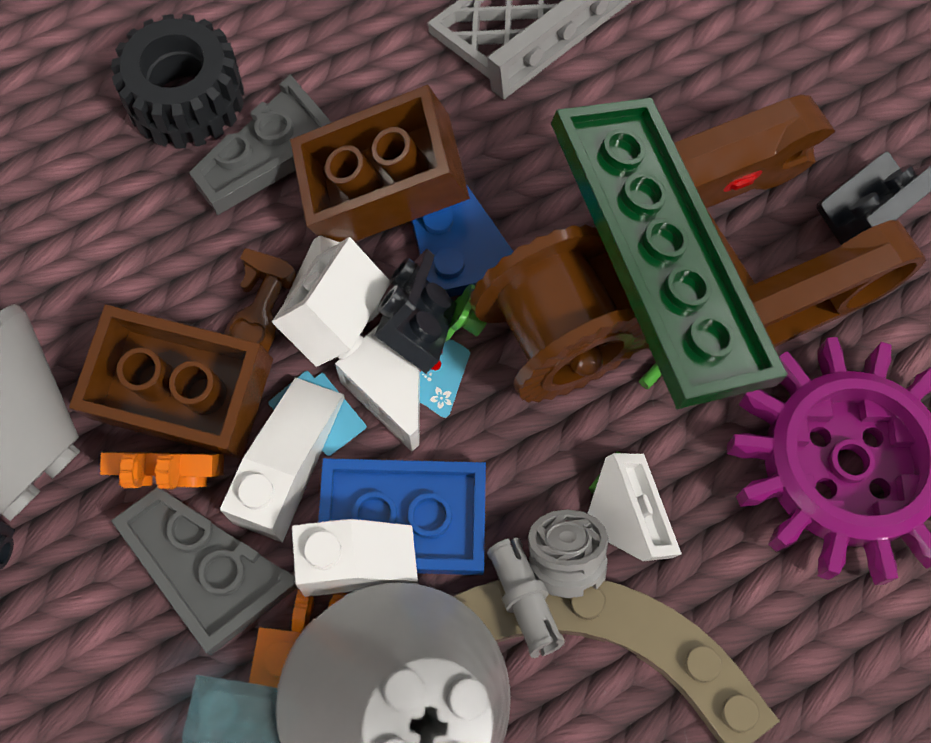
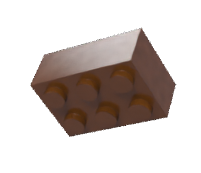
M428 84L290 139L306 226L317 236L321 235L337 242H342L350 237L355 242L470 199L449 114Z
M105 304L69 408L93 421L243 459L273 358L260 343Z

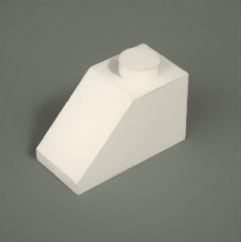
M376 326L363 338V342L352 355L335 363L339 380L412 452L419 446L420 369L375 337L378 328Z
M346 519L292 526L296 586L305 597L350 592L381 583L403 582L418 584L411 525Z

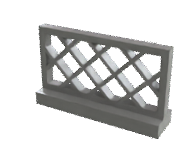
M458 0L427 24L429 33L488 77L490 79L491 91L505 100L633 0H562L558 4H544V0H538V5L512 6V0H506V6L481 7V3L485 0ZM537 19L525 29L511 30L512 20ZM505 20V30L479 31L480 21ZM473 21L472 31L452 32L448 29L455 22ZM504 44L488 57L478 51V45Z

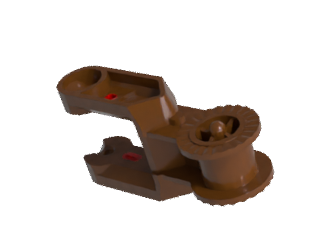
M798 95L674 142L705 207L709 208L755 188L766 190L795 178L816 162L814 146L834 134L835 130L811 96ZM708 212L774 347L878 300L908 280L926 262L925 256L899 220H889L856 235L832 251L755 284ZM584 224L579 227L571 225L566 229H555L546 236H537L530 244L519 246L511 255L502 257L495 267L487 270L483 279L477 281L475 290L471 292L469 303L476 317L486 323L507 322L524 352L528 362L518 372L514 380V387L522 401L525 400L528 403L531 401L540 403L543 399L553 400L557 395H568L573 389L583 388L591 380L600 379L607 371L616 369L622 361L630 359L634 353L649 347L595 226L590 227Z

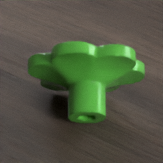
M470 284L463 294L455 300L457 305L445 342L461 327L478 336L486 326V322L480 321L476 317L469 303L471 292L475 290L473 284Z

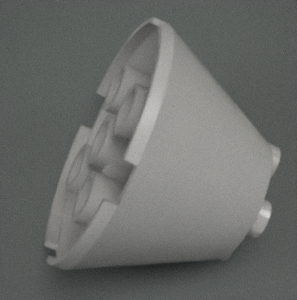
M18 304L10 305L0 311V516L3 515L11 521L41 492L33 483L44 473L53 479L81 452L73 445L79 438L30 319L27 312Z
M393 582L370 585L344 595V598L331 605L316 619L313 618L292 646L283 666L277 689L276 724L280 743H503L508 727L511 703L508 672L503 655L490 630L469 607L458 599L437 589L414 583Z

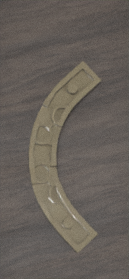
M500 580L474 587L453 596L469 607L483 621L497 643L523 636L514 613L507 612L502 601L506 593ZM604 581L597 590L592 586L585 589L584 596L564 598L552 596L548 593L545 601L560 634L582 636L602 642L607 641L636 654L637 658L662 674L679 690L719 743H753L780 722L726 652L697 625L671 607L644 593L609 581Z

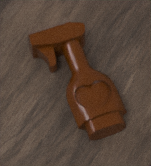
M245 248L240 257L245 267V276L240 284L242 290L250 292L259 278L263 281L253 303L234 314L224 334L260 343L269 352L276 335V326L272 323L274 319L271 314L282 287L291 288L297 274L295 269L285 260Z

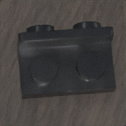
M889 152L881 153L818 202L816 208L842 245L875 225L889 220H897L930 193L931 164L915 170L911 165L899 168Z
M425 249L415 261L406 258L391 276L389 283L394 287L387 293L378 307L377 311L383 316L375 333V337L424 373H427L439 362L457 305L445 289L438 284L430 283L426 280L435 257L428 249Z

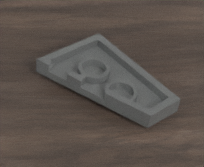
M291 74L279 84L281 92L269 104L262 101L250 112L252 120L238 134H228L189 172L195 186L217 215L295 171L290 139L332 123Z
M157 487L111 520L201 647L210 656L298 588L295 576L276 566L242 541H238L215 526L211 521Z

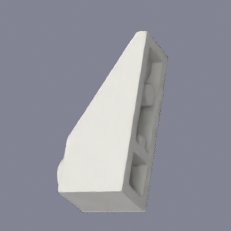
M295 377L243 457L222 503L220 511L232 524L283 543L343 403L344 394Z

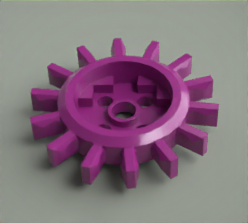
M838 337L826 338L817 349L818 363L822 376L813 380L807 376L788 351L783 353L779 358L787 376L780 383L791 395L787 402L783 403L763 390H756L745 393L738 404L749 413L770 424L767 436L750 433L734 434L727 443V454L765 460L768 478L754 480L743 488L736 496L740 507L759 505L767 499L777 497L780 504L789 514V517L775 528L768 545L775 552H778L796 542L804 528L814 535L823 538L824 544L818 558V577L830 580L840 574L845 565L847 546L864 547L868 569L874 585H884L897 579V564L890 542L901 538L906 543L916 559L926 569L931 567V532L924 524L931 516V412L921 402V399L931 392V367L911 379L906 389L886 379L887 370L891 363L892 345L880 342L866 358L864 372L847 371ZM810 433L820 434L825 440V447L814 445L810 440ZM863 433L872 434L877 440V447L867 445L863 440ZM846 449L857 453L863 462L862 474L851 475L845 472L838 463V452ZM816 483H823L830 488V499H825L816 490ZM870 483L878 484L883 489V499H878L872 495L869 488Z

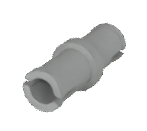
M509 538L494 544L487 552L506 593L502 601L507 612L514 613L529 648L530 657L538 658L540 653L542 656H546L565 644V640L560 635L545 601L548 591L543 581L536 580L522 548L521 540L513 538L510 542Z

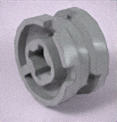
M559 510L541 516L531 526L528 535L529 564L536 580L544 582L550 595L564 598L584 596L585 589L592 586L597 590L605 581L608 535L605 526L596 517L582 511Z

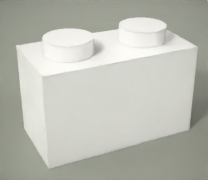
M348 237L316 256L272 323L316 367L336 357L344 360L359 348L363 342V337L360 335L366 324L379 314L377 310L381 303L380 300L390 285L389 279L361 248Z

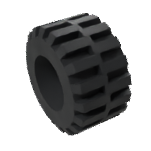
M173 14L163 15V20L154 22L151 18L143 22L144 27L137 30L133 28L127 33L129 41L118 44L115 50L118 58L112 59L111 69L114 73L112 80L134 127L137 126L141 135L147 139L153 137L156 144L164 147L169 142H173L175 148H186L187 143L195 142L196 147L206 144L205 138L213 136L217 139L224 134L222 127L225 125L233 126L237 120L235 112L242 111L244 104L242 98L244 86L231 43H228L226 35L220 28L214 30L213 24L205 19L196 22L194 15L183 14L181 19H175ZM196 76L193 80L182 86L164 87L168 82L178 77Z

